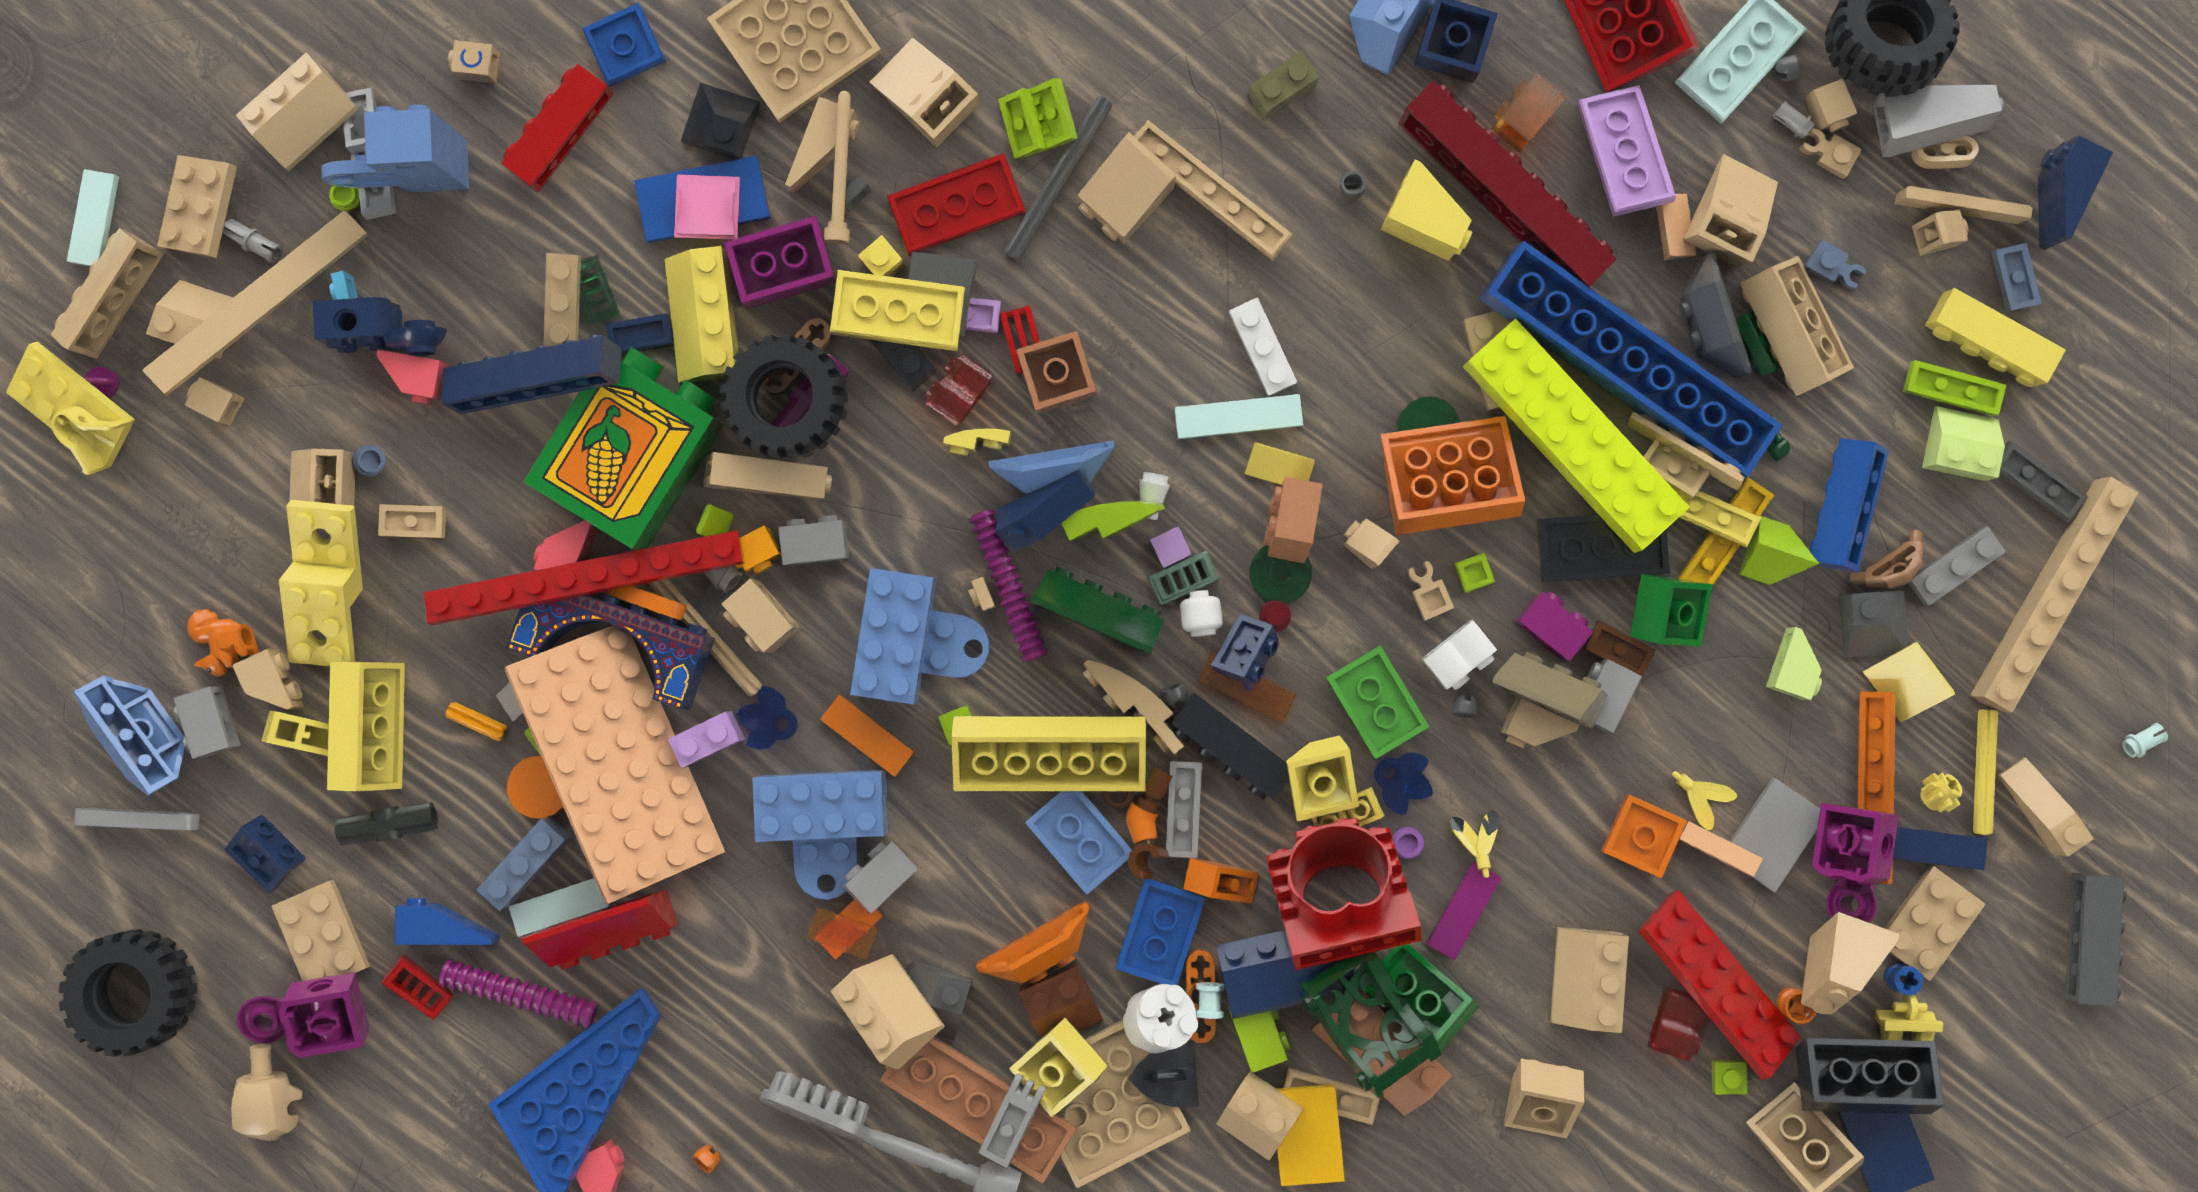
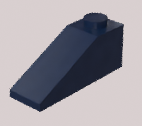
M1077 470L998 508L996 533L1012 553L1019 551L1044 538L1095 497V491L1080 471Z

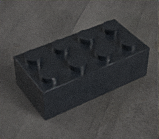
M1806 1038L1795 1047L1802 1111L1932 1114L1944 1106L1935 1041Z

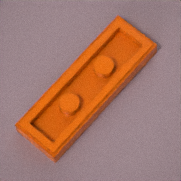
M841 694L837 696L820 718L822 722L894 777L898 775L915 752Z

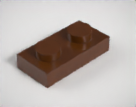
M1596 621L1592 629L1593 633L1587 639L1583 650L1601 659H1609L1643 677L1656 649L1601 621Z

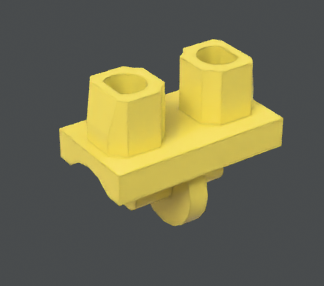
M1915 994L1904 995L1902 1002H1893V1010H1875L1874 1019L1880 1025L1882 1040H1902L1903 1031H1912L1911 1041H1933L1935 1032H1943V1022L1937 1021L1932 1011H1927L1926 1003H1918Z

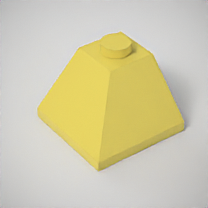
M1340 736L1310 742L1286 761L1297 821L1359 807L1350 748Z

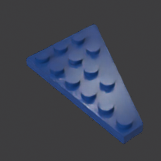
M639 989L488 1104L540 1192L568 1191L662 1015L645 989Z

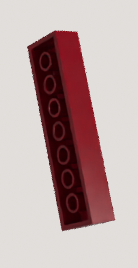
M1433 80L1406 107L1398 124L1520 243L1525 241L1590 287L1617 260L1613 255L1614 251L1611 246L1604 240L1600 239L1598 241L1590 233L1591 229L1583 219L1579 217L1574 218L1567 211V204L1559 196H1552L1544 188L1545 184L1535 173L1529 174L1521 166L1522 161L1514 152L1506 151L1498 144V137L1490 129H1483L1476 122V116L1469 108L1465 106L1461 108L1453 100L1452 92L1445 85H1438Z

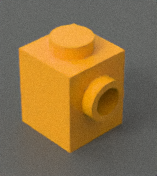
M764 525L741 537L745 564L736 566L738 569L743 567L746 572L754 571L755 574H759L773 566L771 561L782 556L781 550L769 527Z

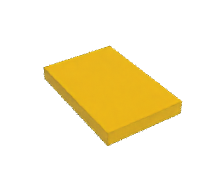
M1335 1084L1276 1088L1279 1092L1304 1107L1277 1149L1281 1186L1344 1182L1345 1175Z

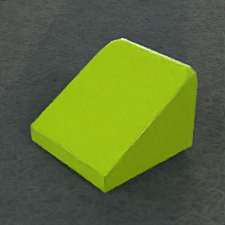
M706 504L695 531L705 537L727 533L734 515L711 504Z

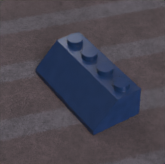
M1285 930L1216 945L1232 1019L1303 1004L1301 997L1304 996V993L1299 984L1304 980L1309 982L1337 962L1333 961L1295 970ZM1354 969L1343 976L1348 982L1354 974ZM1335 981L1321 991L1320 995L1322 999H1328L1333 997L1329 991L1338 990L1343 994L1345 989L1338 981Z

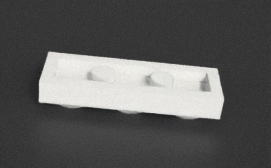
M1258 297L1229 310L1228 313L1267 396H1272L1297 384V380Z

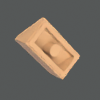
M1676 194L1674 202L1656 206L1664 261L1696 256L1695 246L1683 240L1691 223L1687 194Z

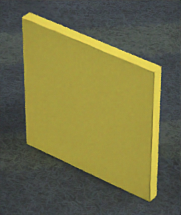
M1917 641L1863 671L1877 692H1896L1895 716L1900 722L1955 695V691Z

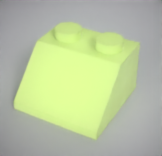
M1939 406L1934 407L1922 468L1980 481L1999 478L2005 448L1999 420Z

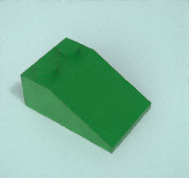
M1409 944L1393 947L1381 961L1397 988L1393 993L1400 999V1004L1402 1006L1409 1005L1422 1023L1433 1033L1442 1052L1479 1009L1477 1003ZM1366 986L1365 991L1373 998L1374 989L1371 986ZM1382 1004L1381 1006L1384 1007V1008L1388 1011V1009L1386 1008V1006H1385L1384 1004Z

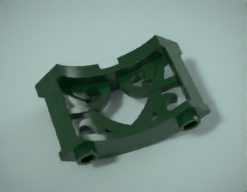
M1375 952L1339 960L1309 982L1304 980L1299 984L1304 993L1301 1000L1306 1009L1311 1014H1316L1334 1044L1357 1073L1355 1079L1365 1092L1371 1090L1377 1098L1383 1096L1384 1090L1427 1059L1432 1062L1442 1055L1433 1033L1422 1023L1408 1004L1402 1006L1398 996L1394 995L1393 991L1397 988ZM1360 965L1348 982L1343 976ZM1335 981H1338L1345 989L1344 993L1342 994L1338 990L1329 991L1333 995L1334 1001L1330 1005L1326 1004L1321 998L1320 992ZM1366 986H1371L1374 989L1373 998L1367 999L1357 992L1358 988L1362 993H1365ZM1353 999L1367 1007H1376L1382 1004L1386 1006L1388 1011L1380 1022L1382 1041L1369 1040L1350 1033L1349 1017ZM1338 1012V1024L1336 1025L1330 1014ZM1391 1022L1397 1023L1400 1026L1399 1033H1391L1395 1039L1391 1041L1388 1033V1025ZM1352 1047L1365 1051L1359 1057ZM1418 1047L1403 1059L1400 1058L1397 1052ZM1388 1052L1395 1064L1379 1076L1375 1075L1370 1069L1369 1062L1371 1059H1376L1379 1061L1380 1067H1383L1386 1062L1384 1053Z

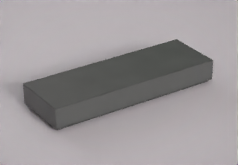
M2008 441L2005 444L1999 475L2063 522H2070L2088 496L2013 441Z

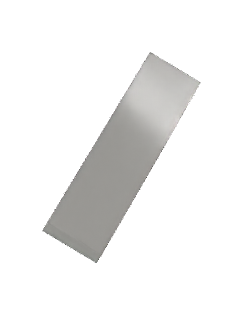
M371 87L346 93L359 108L344 122L346 148L351 153V160H355L357 155H366L364 112H375L377 107L374 91ZM393 186L359 188L361 214L365 220L396 214Z

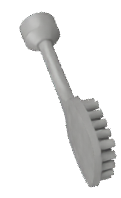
M776 1072L770 1088L763 1089L759 1101L812 1125L845 1138L865 1143L921 1167H929L932 1171L947 1174V1177L955 1180L960 1179L961 1182L971 1185L973 1192L1017 1191L1022 1170L1010 1164L1008 1168H1005L992 1160L982 1164L980 1167L969 1163L964 1164L959 1159H951L946 1154L933 1152V1149L868 1128L864 1126L869 1110L868 1104L858 1101L856 1104L857 1099L847 1096V1098H843L842 1093L832 1090V1092H829L827 1087L820 1084L814 1086L811 1081L804 1078L800 1081V1079L796 1078V1075L791 1073Z

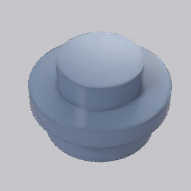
M365 445L354 453L353 466L363 476H376L385 468V454L376 446Z

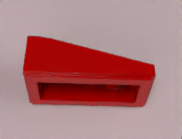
M405 954L398 959L382 981L385 987L433 1021L454 996V993L446 987H441L437 979ZM406 969L409 973L400 983L397 977ZM414 977H417L420 980L410 991L406 987ZM427 984L430 988L420 999L416 995ZM435 992L441 994L432 1007L426 1004Z

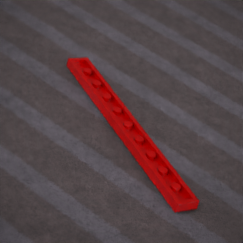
M732 531L423 592L427 623L433 626L745 564L740 533Z

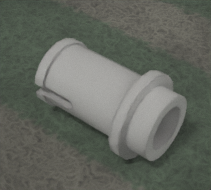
M1784 101L1772 116L1773 119H1776L1794 132L1793 137L1795 138L1799 136L1803 139L1815 125L1811 121L1812 117L1810 115L1805 117L1789 105L1787 101Z

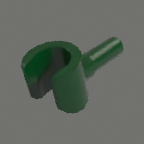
M1779 431L1773 439L1774 443L1767 448L1768 453L1775 461L1786 456L1791 447L1790 443L1781 436Z

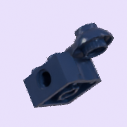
M367 297L313 301L315 340L325 343L327 348H336L339 353L357 352V347H369L370 351L406 348L407 355L436 354V347L442 343L447 334L446 328L435 326V321L409 320L404 322L403 327L400 305L391 302L388 298Z

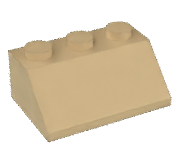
M306 52L236 116L250 134L287 171H290L359 108L328 71Z
M1557 927L1551 1023L1590 1031L1622 1033L1629 936L1621 932Z
M892 954L852 970L831 990V993L879 1063L898 1070L945 1027L897 958Z

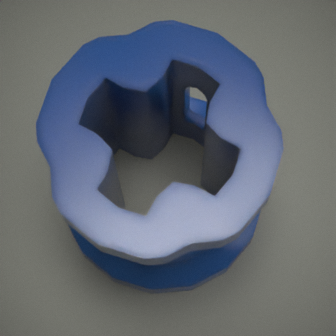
M1896 962L1888 966L1884 971V980L1887 986L1904 995L1916 994L1923 986L1922 974L1912 966ZM1901 975L1907 976L1906 982L1899 981Z

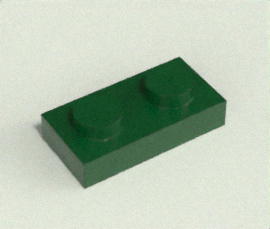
M1752 311L1737 318L1736 322L1743 344L1746 343L1751 352L1749 360L1756 372L1760 371L1762 376L1781 368L1778 361L1772 356L1771 346L1765 334L1761 332L1757 325V318Z

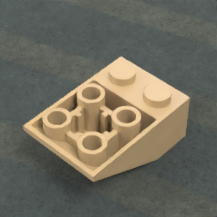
M914 38L869 82L936 148L980 104L978 93L954 70Z
M1723 154L1683 240L1708 253L1715 251L1716 257L1736 267L1752 263L1767 231L1778 182Z

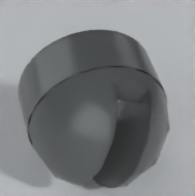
M1795 54L1786 56L1776 63V76L1780 80L1786 82L1800 79V70Z
M1356 171L1344 174L1340 183V190L1343 196L1348 199L1359 198L1365 191V177Z
M1183 683L1170 685L1159 692L1164 704L1169 708L1176 709L1174 702L1177 701L1183 706L1187 699Z
M1464 694L1458 695L1453 702L1452 715L1465 718L1477 717V700L1472 695H1469L1468 701H1465Z

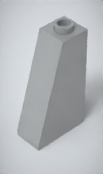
M1931 85L1923 89H1917L1915 93L1903 95L1900 92L1896 97H1886V93H1880L1873 104L1882 156L1891 157L1991 130L1997 118L2002 115L2004 107L2003 99L1998 95L1997 86Z

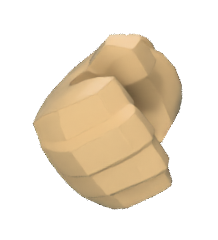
M255 1044L249 1047L251 1073L239 1077L235 1083L231 1107L232 1127L236 1132L246 1137L275 1141L297 1126L299 1116L288 1114L287 1107L291 1101H299L303 1098V1090L291 1085L286 1073L272 1071L271 1044Z

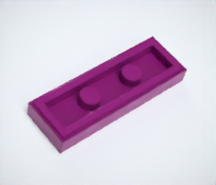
M1472 861L1426 944L1455 961L1499 884L1501 877L1489 871V877L1484 878L1482 871L1478 870L1477 863Z

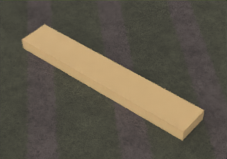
M1149 120L1134 135L1141 144L1176 174L1175 184L1272 261L1293 238L1291 232Z

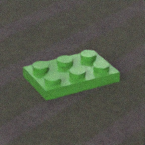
M1381 645L1325 677L1373 759L1379 758L1429 728L1428 723Z

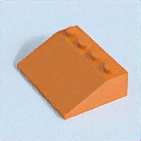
M1506 416L1381 434L1389 503L1396 535L1521 517L1525 497Z

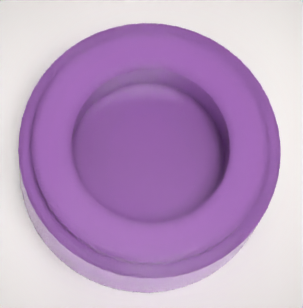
M1412 827L1399 828L1392 836L1397 855L1401 858L1413 859L1423 850L1424 839L1421 833Z

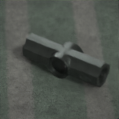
M433 803L404 808L396 806L370 811V814L336 819L335 835L340 846L373 840L374 842H382L403 838L407 834H417L437 829L438 814Z

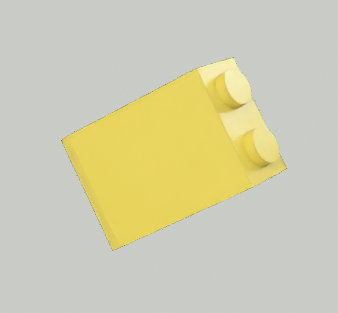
M1414 160L1405 175L1381 230L1449 261L1454 254L1460 255L1462 249H1465L1472 235V231L1468 230L1472 220L1420 161Z

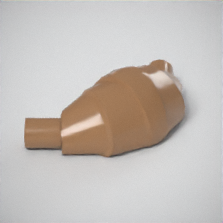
M1919 530L1910 531L1908 542L1902 543L1898 549L1880 559L1876 564L1869 566L1866 572H1851V585L1866 584V587L1886 588L1889 590L1908 584L1923 566L1922 558L1925 547L1922 542L1923 533Z

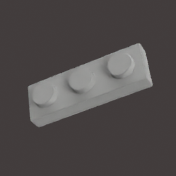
M1988 526L1982 527L1916 573L1908 584L1923 605L1930 606L2006 551Z
M1170 761L1169 774L1173 777L1169 783L1166 834V850L1170 857L1198 858L1202 762Z

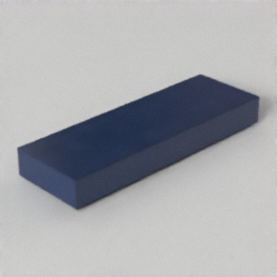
M1897 827L1893 858L1984 870L1988 839Z

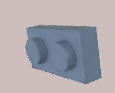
M2027 243L1992 251L1991 255L2006 313L2042 304Z

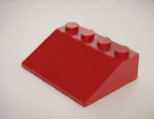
M1564 0L1607 93L1664 68L1701 49L1679 0Z
M666 888L546 927L522 938V941L529 950L549 967L560 964L561 970L580 964L579 958L590 955L591 959L594 960L609 955V948L621 945L622 950L640 945L639 939L651 935L652 940L671 935L670 929L678 925Z

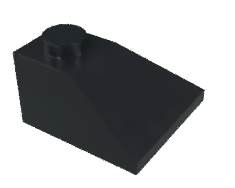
M700 82L681 142L733 160L742 159L760 102Z

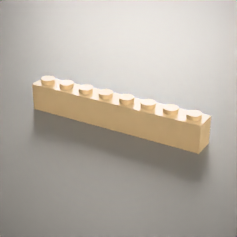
M2113 477L2093 481L2086 493L2088 496L2087 500L2064 531L1970 697L1997 712L2012 713L2139 492Z

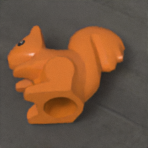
M199 609L192 613L188 619V636L196 643H209L210 654L194 663L195 667H201L214 676L222 677L226 675L228 668H232L233 664L239 662V656L244 657L247 654L253 656L259 653L254 632L245 624H239L231 619L218 620V615L215 612H210L209 609Z

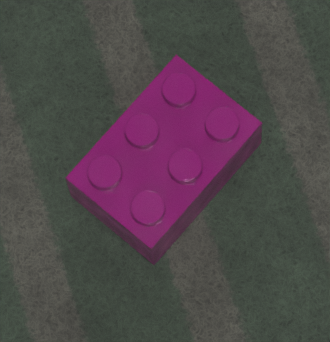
M816 216L724 242L741 303L747 309L836 284L837 278L827 244L824 242L822 226Z

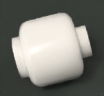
M1208 590L1190 592V598L1180 603L1182 628L1184 631L1190 632L1191 637L1216 635V630L1223 625L1220 599L1209 596Z

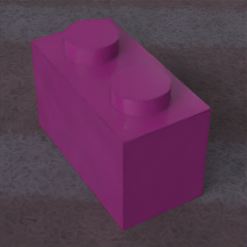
M1550 591L1548 594L1539 592L1514 623L1561 661L1569 662L1593 631L1587 627L1589 622L1575 611L1571 614L1562 607L1564 601Z

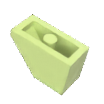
M1797 627L1786 628L1766 687L1801 700H1812V697L1816 696L1822 684V679L1819 678L1822 669L1802 629Z

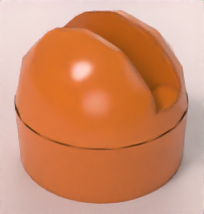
M712 1145L701 1147L692 1156L694 1162L708 1174L714 1171L721 1159L719 1151L714 1154L711 1153L714 1148Z

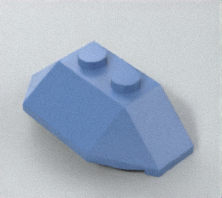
M1358 0L1349 18L1361 62L1389 75L1434 0Z
M1114 440L988 462L991 471L1027 495L1077 470L1080 471L1090 484L1115 450Z
M103 675L74 691L75 698L90 730L130 783L147 796H150L178 779L185 749L183 743L184 735L150 689L114 680Z

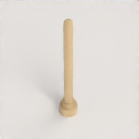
M841 91L838 95L831 221L828 222V227L824 228V242L831 244H848L850 230L847 229V223L844 222L851 95L847 91Z

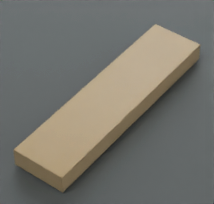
M1907 186L1896 193L1895 199L1896 205L1939 212L1960 210L1961 215L2013 224H2020L2030 219L2033 207L2030 205Z

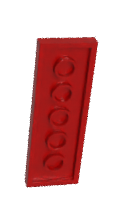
M1679 890L1671 892L1641 926L1638 932L1760 1079L1770 1078L1800 1040L1801 1036Z

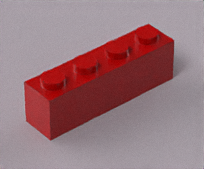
M577 63L573 69L570 68L564 73L561 78V85L556 92L549 94L545 98L541 106L542 110L537 117L530 119L525 124L522 131L523 135L517 143H512L506 149L503 155L504 160L501 164L537 192H540L614 93L605 83Z

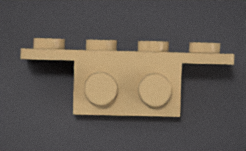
M1633 412L1630 416L1628 426L1653 441L1644 458L1674 490L1693 500L1709 475L1737 491L1741 487L1744 476L1740 475L1741 471L1734 465L1718 462L1712 458L1713 455L1709 451L1699 446L1695 448L1684 442L1685 438L1673 430L1666 431L1657 426V422L1652 417L1646 414L1639 415Z

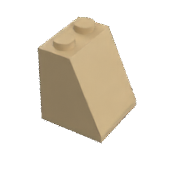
M1128 132L1077 195L1078 203L1080 204L1078 209L1088 219L1092 220L1095 217L1104 226L1101 229L1111 240L1116 241L1119 239L1124 244L1174 190L1176 174Z
M1840 912L1835 914L1810 936L1801 1004L1812 1008L1817 1013L1832 1015L1861 992L1898 942L1900 934Z

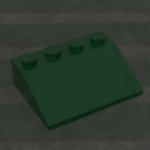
M1058 566L1055 572L1050 569L1047 570L1031 600L1035 606L1148 655L1152 653L1165 619L1159 617L1161 611L1145 604L1142 609L1130 605L1132 599L1118 592H1114L1113 597L1101 592L1102 585L1088 579L1085 580L1084 584L1072 579L1074 573Z

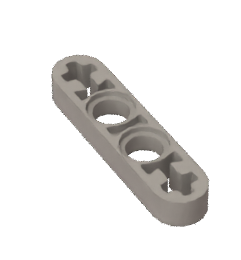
M75 808L74 825L199 830L200 813Z

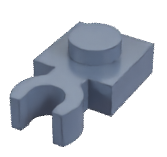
M1823 239L1817 243L1804 266L1805 270L1830 284L1835 282L1836 278H1839L1841 285L1849 290H1853L1858 286L1857 283L1850 279V273L1854 272L1861 276L1866 272V269L1859 264L1849 265L1845 263L1849 254Z

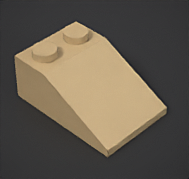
M1795 1082L1746 1122L1748 1127L1802 1192H1830L1863 1165L1864 1156L1822 1111H1802L1800 1087Z

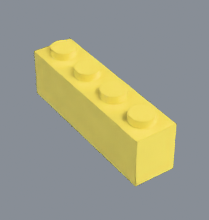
M1956 288L1942 293L1925 324L1926 327L1933 330L1932 334L1935 337L1957 343L1961 346L1960 350L1964 353L1984 358L1988 361L1987 364L1991 368L2000 372L2007 371L2016 376L2015 380L2018 383L2027 387H2036L2048 383L2066 349Z

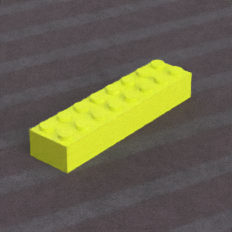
M1516 318L1462 366L1633 553L1644 550L1690 508Z

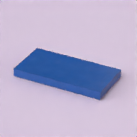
M757 155L634 180L647 243L675 238L677 175L740 177L738 225L771 219Z

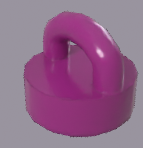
M100 366L94 367L83 377L108 398L114 396L119 389V377L111 369Z

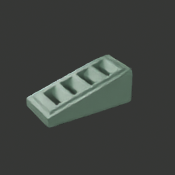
M1207 551L1148 577L1160 605H1164L1219 580ZM1199 561L1207 576L1203 580L1195 566V563ZM1187 566L1196 582L1192 585L1189 584L1183 570ZM1176 571L1184 587L1181 590H1178L1171 575ZM1166 577L1172 594L1166 595L1160 578Z

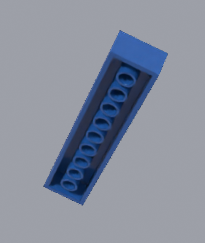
M1522 241L1512 249L1479 298V300L1510 322L1516 318L1534 339L1640 414L1652 417L1657 422V426L1666 431L1673 430L1685 438L1684 442L1695 448L1699 446L1706 449L1713 455L1712 458L1718 462L1734 465L1741 471L1740 475L1744 476V478L1750 475L1782 427L1780 422L1525 241Z

